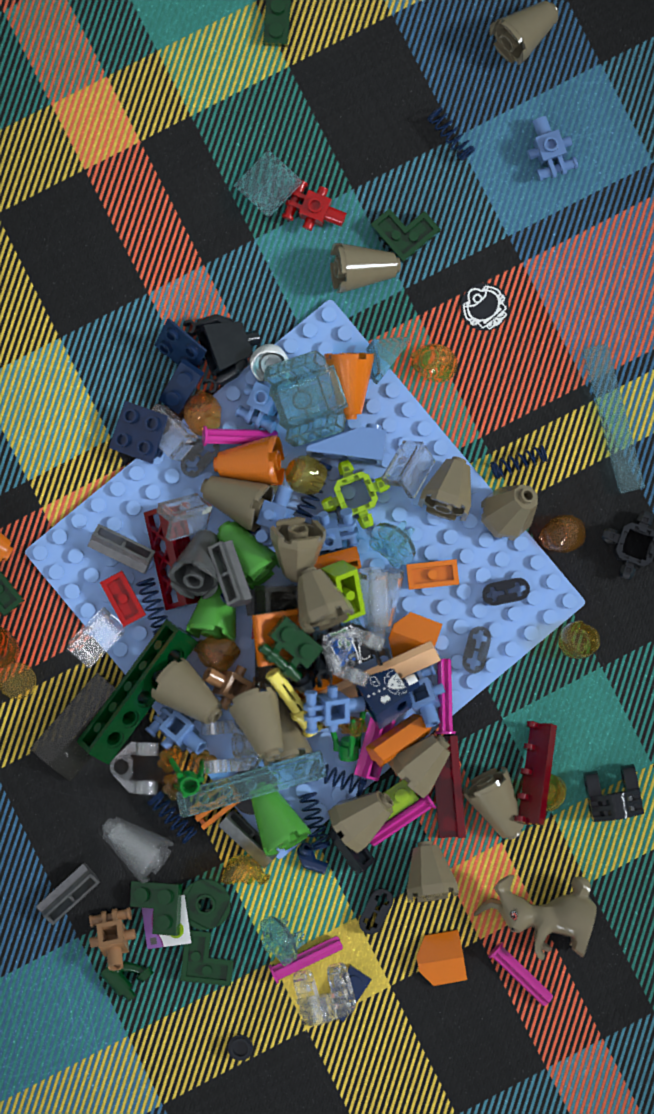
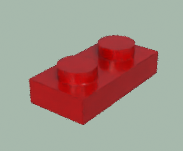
M123 571L100 582L123 627L146 616Z

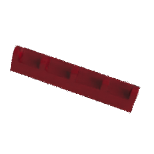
M527 721L526 727L530 728L528 743H524L523 748L527 750L525 768H521L520 771L524 778L522 793H517V799L521 800L519 815L514 816V821L523 825H544L557 725Z

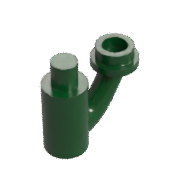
M123 961V968L121 970L111 971L107 966L99 975L119 997L123 995L130 1002L136 994L130 988L132 986L131 982L122 972L138 974L136 979H140L142 983L154 972L151 970L152 967L150 965L145 968L135 963Z

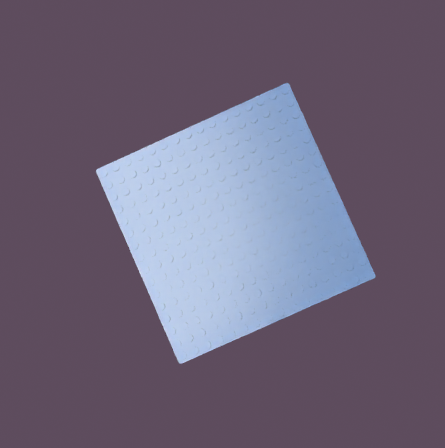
M327 300L274 344L282 348L289 360L288 379L280 384L278 391L285 393L281 401L287 403V408L283 413L277 410L274 416L268 415L266 419L276 422L274 430L277 431L283 446L284 460H281V468H285L282 486L293 489L287 508L296 510L299 504L307 505L301 501L300 497H310L303 489L312 488L306 482L307 480H315L309 473L319 472L313 467L315 460L327 463L333 468L331 471L319 468L329 474V477L313 474L315 477L326 482V485L309 482L321 489L323 493L306 490L319 498L320 501L304 499L317 509L300 507L313 516H318L321 511H324L321 504L323 499L332 496V498L336 497L334 493L337 480L344 478L343 475L340 476L338 470V463L343 461L308 457V445L359 427H366L368 423L381 425V429L386 430L382 465L351 462L354 468L353 474L360 471L370 476L372 483L375 482L376 478L387 477L390 488L381 494L376 492L378 501L374 509L368 511L369 514H372V527L362 529L357 521L359 516L353 517L356 519V527L359 532L357 535L359 540L357 550L362 568L357 570L366 614L341 624L354 622L355 625L363 626L377 638L383 647L390 651L391 659L393 657L388 639L393 625L407 614L412 612L443 624L435 649L440 659L448 658L451 660L453 716L583 607L585 600L527 531H524L514 541L508 540L509 537L497 538L492 535L481 521V514L483 513L481 502L494 491L333 300ZM325 353H374L362 414L357 415V419H342V415L336 413L324 362ZM250 365L237 378L225 384L162 436L159 445L163 448V455L160 458H155L153 464L138 458L133 460L25 551L31 562L125 675L154 637L152 632L159 629L150 627L152 623L159 619H147L150 614L156 611H145V608L154 602H142L150 594H139V591L147 586L139 587L136 586V583L149 578H155L151 582H156V584L143 592L155 590L159 592L145 601L162 599L161 602L148 609L165 607L154 557L146 574H143L88 547L92 534L98 524L152 549L144 512L176 504H182L190 541L200 530H209L217 535L219 532L218 528L227 521L234 522L233 519L204 500L203 493L200 490L206 478L219 476L213 467V459L217 457L218 452L242 444H207V446H203L202 430L203 426H207V429L265 430L263 428H255L254 423L251 425L246 424L245 419L235 416L239 405H242L247 410L251 408V406L246 404L249 396L243 394L245 386L254 387L256 381L260 382L252 373ZM454 456L466 460V464L470 466L471 508L466 521H460L461 516H456L455 520H447L426 511L427 506L424 503L422 508L418 505L424 487L444 461L452 459ZM358 480L340 488L348 508L354 509L371 501L363 480ZM270 485L274 489L273 499L275 497L278 485ZM340 506L336 508V509H337L336 511H332V512H329V513H328V514H330V513H335V512H337L338 519H341V518H342V517L340 516V511H341ZM294 511V517L305 518V523L311 524L312 518ZM159 514L153 517L155 526L159 529L161 523ZM261 527L256 532H249L255 536L256 533L261 529ZM347 539L342 540L343 547L336 548V551L350 548L347 546ZM161 540L160 548L161 551L164 553L166 550L165 542ZM326 550L320 551L319 556L328 552ZM457 559L459 585L409 590L406 564ZM168 564L165 568L167 576L171 568ZM276 565L272 569L274 575L255 589L294 584L298 609L297 582L287 579L283 575L281 567L278 568ZM120 571L124 572L146 613V616L126 627H123L100 584L101 581ZM522 578L530 586L528 596L520 601L490 606L482 598L484 587L490 583ZM515 582V587L507 589L508 594L517 593V596H521V592L525 590V587L520 586L519 582ZM491 587L490 592L487 593V598H492L493 602H496L498 596L504 595V590L495 591L494 587ZM172 589L171 597L173 603L178 602L176 591ZM197 604L171 610L164 609L152 617L167 615V620L186 631L187 624ZM246 605L236 607L235 642L232 641L231 644L213 643L207 641L208 638L200 634L199 639L193 637L198 641V644L186 659L201 678L208 667L221 673L222 670L235 672L237 666L240 665L247 669L243 678L253 682V677L265 681L260 692L267 691L266 687H273L265 675L271 669L277 667L276 665L257 666L255 640L252 639V616H247ZM166 619L155 625H162ZM318 626L313 627L315 632L305 633L316 641L318 634L328 630L321 631ZM373 655V659L354 666L356 674L377 666L375 655ZM385 655L380 657L382 663L389 660ZM299 663L296 666V670L298 671H314L312 664L308 667V669L304 667L301 663ZM435 663L433 665L437 673V663ZM438 674L427 676L434 686L438 685ZM290 677L286 678L292 686V679ZM205 682V683L207 684V686L210 688V690L212 691L213 688H214V686H212V685H210L209 683ZM215 695L217 699L221 701L222 698ZM155 701L151 707L160 716L162 714L160 709L167 706ZM412 707L395 719L394 727L412 714H416ZM221 709L222 715L215 723L204 724L195 720L193 724L200 732L198 736L207 743V746L199 755L188 747L186 748L198 764L202 757L205 758L204 771L217 787L228 779L232 781L236 773L245 767H264L263 759L258 757L230 714L229 709L227 711ZM366 711L361 748L371 717L368 711ZM360 712L350 714V723L338 725L339 731L336 733L339 741H341L342 737L349 736L352 719L356 720V738ZM324 724L317 734L307 738L313 751L312 757L306 754L305 761L284 767H278L277 763H271L272 768H266L275 776L278 782L279 793L307 826L320 819L304 820V817L317 811H301L304 807L315 802L300 803L301 799L298 798L299 796L317 792L315 796L307 799L319 800L317 805L311 807L322 809L320 813L312 816L324 818L322 822L314 825L317 826L323 825L330 819L328 811L342 800L356 797L359 786L358 782L353 792L349 794L350 778L346 787L341 791L342 775L336 786L332 787L334 773L329 781L324 784L326 769L320 779L316 781L318 765L312 777L309 778L316 759L321 761L319 774L323 767L329 764L327 778L334 767H337L336 780L340 773L345 770L344 783L350 774L354 775L358 759L352 762H345L339 759V753L333 751L331 733L328 731V726ZM439 724L432 727L430 733L424 738L428 737L433 731H435L439 727ZM388 763L382 767L380 776L391 768ZM354 775L352 787L361 776ZM364 778L365 780H367L365 788H367L371 783H373L374 780ZM227 787L222 793L226 794L230 789ZM235 806L246 822L259 833L255 815L246 814ZM318 828L310 829L311 833H313ZM297 845L293 846L292 848L286 851L284 848H278L277 850L279 851V853L276 856V858H283Z

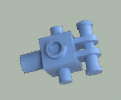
M546 116L533 120L532 123L538 137H535L533 141L534 148L527 150V154L530 160L538 158L541 166L547 165L546 168L536 169L539 181H543V179L550 176L553 179L557 177V173L561 172L562 175H565L567 170L577 169L578 162L575 156L569 160H563L567 154L566 147L573 145L570 136L562 138L559 129L551 131Z
M271 367L264 383L256 381L254 387L246 385L243 394L249 396L246 404L251 406V408L247 410L242 405H239L235 416L245 419L246 424L251 425L254 423L255 428H263L272 433L276 427V422L266 419L267 416H274L277 410L283 413L287 408V403L281 401L285 393L278 391L285 373Z
M278 485L273 502L264 499L256 524L262 526L255 535L256 540L263 545L273 546L270 538V528L273 525L276 527V522L279 519L294 517L293 513L295 510L287 508L293 489Z
M344 508L340 511L341 519H338L337 512L328 514L327 511H321L318 516L312 517V520L319 521L326 529V539L321 551L335 552L336 548L343 547L342 540L346 539L347 546L350 548L359 545L357 522L352 517L353 511L351 508Z
M430 665L413 673L420 684V688L410 692L412 709L417 715H422L426 728L434 727L440 723L435 709L441 706L437 695L446 692L442 683L434 686L427 677L437 674L434 665Z
M336 685L327 686V693L317 694L316 690L304 692L306 703L303 704V710L307 711V713L303 716L304 721L307 722V728L305 729L307 734L318 733L317 721L328 726L329 732L339 731V724L350 723L351 713L365 711V701L362 696L349 698L338 691Z
M162 707L160 709L162 714L159 717L155 715L151 725L145 728L153 737L156 736L159 730L166 738L160 745L167 751L174 744L182 751L188 747L199 755L207 746V743L198 736L200 732L193 724L196 719L187 715L183 716L180 712L169 707Z

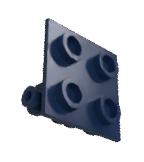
M168 318L154 345L162 354L168 356L178 366L185 359L195 367H201L206 361L203 357L207 350Z
M124 401L109 448L153 464L155 458H160L163 455V448L159 444L169 416Z

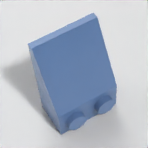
M368 423L366 427H359L308 445L307 456L382 465L386 430L381 429V425Z

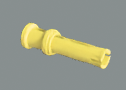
M278 667L271 669L265 677L290 709L291 719L298 722L306 738L314 736L315 734H307L305 730L307 722L304 721L303 715L307 711L303 710V704L306 702L300 699L285 676L280 673L281 670ZM317 721V728L319 732L322 729L323 724L320 721Z

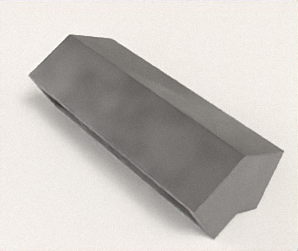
M100 524L96 527L88 544V547L143 574H146L155 553L154 550Z
M219 541L208 547L227 606L239 607L250 604L252 596L233 541Z
M234 809L218 825L264 869L278 855L265 856L259 833Z
M83 863L36 907L43 917L54 925L94 889L100 881L88 865Z

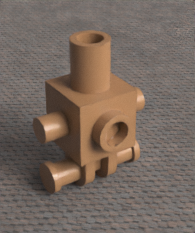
M240 665L237 666L235 672L222 670L221 673L208 667L202 677L203 681L214 686L212 692L222 698L220 701L222 709L226 711L228 710V704H233L232 699L254 688H259L260 691L265 681L257 677H253V682L243 678L247 669Z
M130 907L119 911L115 908L112 909V913H107L105 910L101 911L100 915H89L91 928L97 927V936L89 938L90 947H99L103 956L107 957L108 969L111 971L123 968L122 954L129 952L128 940L136 939L135 929L127 930L122 920L126 919L132 920Z

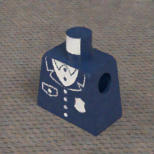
M391 668L354 681L358 697L362 696L364 698L365 708L379 730L411 709L410 692L420 688V684L414 674L400 679L396 671Z

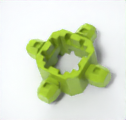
M349 460L338 463L340 476L343 475L344 478L337 480L334 493L336 497L332 498V496H329L321 502L324 511L328 513L336 511V508L339 506L341 510L348 508L340 488L358 480H363L371 501L354 509L352 508V517L359 516L357 521L362 529L372 527L373 518L372 514H369L368 511L374 509L378 501L376 492L381 494L390 488L388 478H376L375 482L372 483L370 476L360 471L353 474L354 468Z

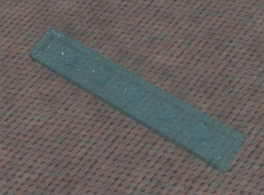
M608 344L583 349L582 352L619 493L623 494L643 489L645 484Z
M319 750L202 784L196 794L188 795L187 798H184L182 793L178 791L176 794L180 816L182 818L327 777L323 755Z

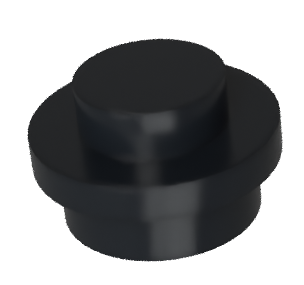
M301 670L299 672L302 674V677L297 682L292 680L293 688L300 693L314 689L317 684L316 674L312 670Z
M236 1035L229 1041L228 1052L235 1060H246L253 1052V1043L245 1035Z

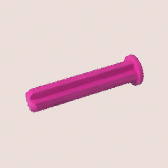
M203 426L202 444L203 446H207V444H246L271 435L278 437V433L276 430L269 433L267 430L207 429V426Z
M446 658L437 662L438 684L442 683L446 692L438 695L441 706L438 707L440 723L439 731H436V734H456V731H453L451 660Z
M427 795L424 799L422 797L419 798L418 801L386 821L370 844L372 846L378 845L431 808L436 809L437 807L430 796Z
M334 936L274 966H271V964L268 966L278 984V980L342 950L343 945L339 937Z
M502 942L497 944L488 957L490 959L493 957L542 1006L550 1003L553 995L503 947L504 944Z

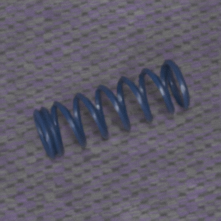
M439 107L429 115L428 120L430 123L437 122L435 130L442 129L440 136H447L446 143L453 142L451 150L459 149L456 156L462 161L475 151V147L471 145L459 154L462 148L469 142L467 140L453 148L464 133L448 141L450 136L458 129V126L443 134L444 130L453 120L437 128L438 124L448 115V113H445L440 118L432 121L443 110V107Z
M539 445L540 451L537 447L533 446L532 455L525 449L523 452L524 458L520 453L516 452V462L510 455L507 457V463L504 459H499V467L495 461L490 462L495 479L498 480L504 477L501 461L506 466L509 474L512 475L509 458L513 461L517 471L520 472L518 455L526 469H528L526 452L536 466L534 449L537 451L542 462H547L548 458L543 445Z
M318 460L314 461L313 467L319 472L309 473L315 480L306 481L312 488L303 489L310 497H300L301 501L307 505L299 504L297 505L298 509L295 510L297 513L310 518L314 516L300 507L314 510L317 508L304 499L320 501V499L306 490L323 493V491L309 482L326 485V482L315 477L313 474L329 477V474L319 468L331 471L333 468L331 465Z
M149 578L136 583V586H147L140 590L139 594H150L142 602H154L148 605L145 611H156L150 614L147 619H159L150 626L151 628H159L162 625L155 624L163 621L168 616L152 617L163 611L165 607L148 609L162 601V599L145 601L159 592L158 590L143 592L156 584V582H151L155 578ZM159 629L154 630L152 632L154 633L153 635H155Z
M315 760L309 778L312 777L318 765L316 781L320 779L326 769L324 784L329 781L334 773L332 787H335L343 775L340 786L341 791L346 787L351 778L349 794L353 792L359 782L356 797L362 795L367 780L359 777L352 787L354 775L350 774L344 783L346 772L343 770L336 780L337 767L333 768L327 778L329 764H326L319 774L321 761Z
M159 791L147 804L151 806L155 803L152 811L165 805L158 814V817H162L171 811L164 821V824H167L177 818L170 827V830H174L184 824L177 832L176 837L189 831L182 840V844H185L197 833V830L192 833L194 826H191L181 832L187 825L188 820H184L176 825L182 817V813L169 819L175 812L176 807H172L164 812L170 804V800L157 806L164 797V792Z
M317 792L298 797L301 799L300 803L315 802L301 810L303 812L317 811L304 817V820L320 819L308 825V828L322 829L309 834L308 837L325 836L311 843L313 851L327 848L331 845L330 841L321 842L327 839L329 835L318 834L325 830L326 826H314L324 820L323 817H312L322 811L320 808H311L317 805L319 800H307L315 796Z

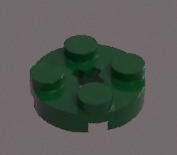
M198 879L189 884L182 895H185L190 926L199 930H208L220 926L227 919L231 909L230 895L221 883L213 879ZM206 897L210 898V904L213 905L212 909L207 908L205 911H202L200 909L201 904L198 903L199 900H205Z

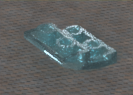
M267 150L234 184V187L269 218L303 182L280 159Z

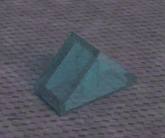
M408 337L373 339L366 348L367 354L374 353L371 376L375 384H378L409 343L410 339Z

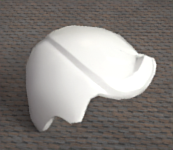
M265 344L253 352L250 357V367L256 379L260 382L265 381L271 367L285 373L281 384L286 382L289 375V360L282 348L274 344Z

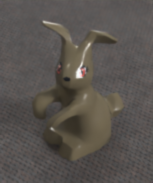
M508 875L499 880L494 887L500 900L490 898L483 902L474 912V916H477L491 908L498 910L511 932L521 933L530 927H534L535 953L540 960H544L545 953L543 950L548 953L553 949L544 942L550 933L571 937L569 943L572 946L571 949L579 956L584 957L593 929L597 906L589 896L591 884L584 877L573 878L571 882L572 893L562 895L548 904L538 906L530 904L518 895L512 894L510 887L514 875Z

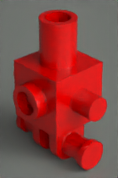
M296 179L294 190L289 192L291 199L286 200L285 205L287 207L281 217L293 221L295 211H299V218L305 220L303 228L308 231H312L314 224L322 227L324 221L342 227L347 213L331 207L332 199L326 197L328 189L319 186L317 193L308 190L305 195L303 192L308 183Z

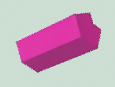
M370 717L354 775L379 781L382 767L380 768L376 761L371 760L365 747L391 730L396 720L379 730L372 717Z

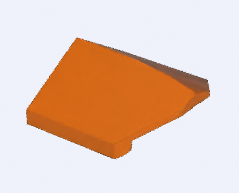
M410 612L392 627L388 638L392 657L401 655L429 641L435 647L443 624Z
M458 929L424 935L416 956L419 972L433 986L467 980Z

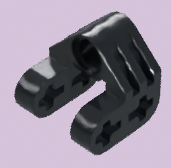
M634 764L620 767L624 791L605 795L601 793L597 771L583 773L589 812L593 822L620 820L644 814L640 795L641 791Z

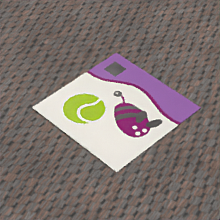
M185 895L181 896L180 935L178 936L152 934L153 908H142L147 949L191 943Z

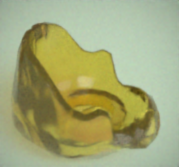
M432 343L424 345L411 354L413 359L411 361L412 367L426 380L444 383L449 381L457 370V359L454 353L442 344Z
M308 455L295 457L289 462L287 468L284 469L286 482L297 493H318L327 477L326 467L317 459Z
M574 621L562 628L559 633L558 644L565 656L572 659H584L597 651L600 646V637L598 631L593 627L584 624L583 621Z
M246 855L231 857L221 876V882L224 884H234L241 881L250 885L256 880L259 885H263L270 879V875L264 874L260 864Z

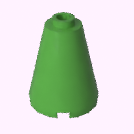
M227 521L218 528V541H233L247 585L251 590L270 579L274 575L272 569L276 565L280 568L276 553L268 546L258 542L253 534L237 522Z
M220 583L214 595L207 599H202L203 596L200 597L187 624L186 632L198 639L201 634L207 637L209 642L231 644L232 641L235 642L236 607L227 606V603L221 600L222 589Z
M264 782L252 789L253 793L250 795L265 856L269 857L278 854L276 850L278 848H284L286 851L308 837L307 834H311L308 826L273 784L267 785Z

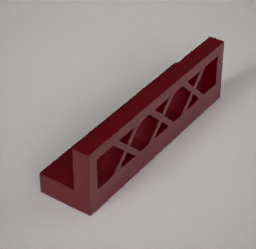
M182 504L162 506L144 512L151 548L155 551L153 557L165 610L197 604L201 596H195L194 599H191L176 592L178 602L173 603L170 577L168 578L165 570L167 564L170 567L174 564L190 542ZM159 514L161 523L159 529L155 526L153 517ZM161 540H163L166 545V550L164 553L161 551L160 548Z
M457 735L443 736L450 744L448 749L451 753L434 784L439 838H466Z

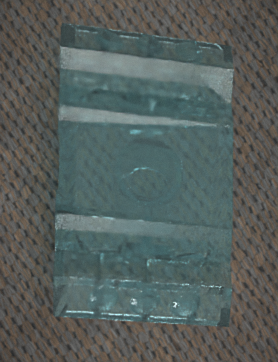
M315 350L265 368L263 379L271 385L269 396L272 397L280 419L279 425L287 430L286 442L296 447L344 431L346 417L343 410L348 407L335 366L327 365L325 357Z

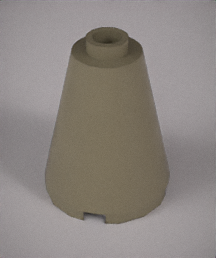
M542 1L495 20L490 25L489 31L490 36L494 34L497 40L493 43L495 48L508 62L513 63L516 61L518 62L517 65H520L558 21V9L553 3Z
M334 243L332 245L331 255H335L334 263H330L333 288L337 289L336 293L348 292L395 278L397 272L401 270L400 258L396 257L393 252L344 243Z
M219 476L206 478L200 490L203 493L204 500L252 532H256L261 527L256 522L264 499L272 502L274 493L273 487L266 483Z
M180 658L181 662L179 663L176 660L172 661L157 677L156 682L159 685L156 690L152 688V698L158 703L204 724L217 722L222 715L221 702L187 660Z
M266 687L267 691L260 692L259 688H254L232 699L233 705L228 704V709L258 757L271 762L280 758V754L284 751L278 694L273 687Z
M279 695L278 701L284 751L277 760L267 762L264 759L263 764L266 768H272L271 763H277L278 767L293 765L305 761L306 754L310 757L313 756L312 748L307 738L303 735L302 728L297 721L291 719V711Z
M501 767L502 771L497 772L496 768H493L473 778L470 781L472 786L469 789L464 786L462 793L502 838L512 840L521 835L524 825L514 821V816L519 815V807L507 768Z

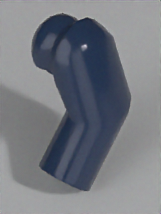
M302 843L297 849V855L302 867L325 875L328 863L316 859L310 843Z

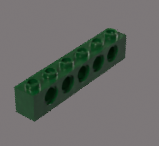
M166 619L77 740V743L88 754L109 765L156 701L152 698L151 691L152 688L156 690L159 685L156 682L157 677L172 661L176 660L179 663L181 662L180 658L186 660L198 644V641Z

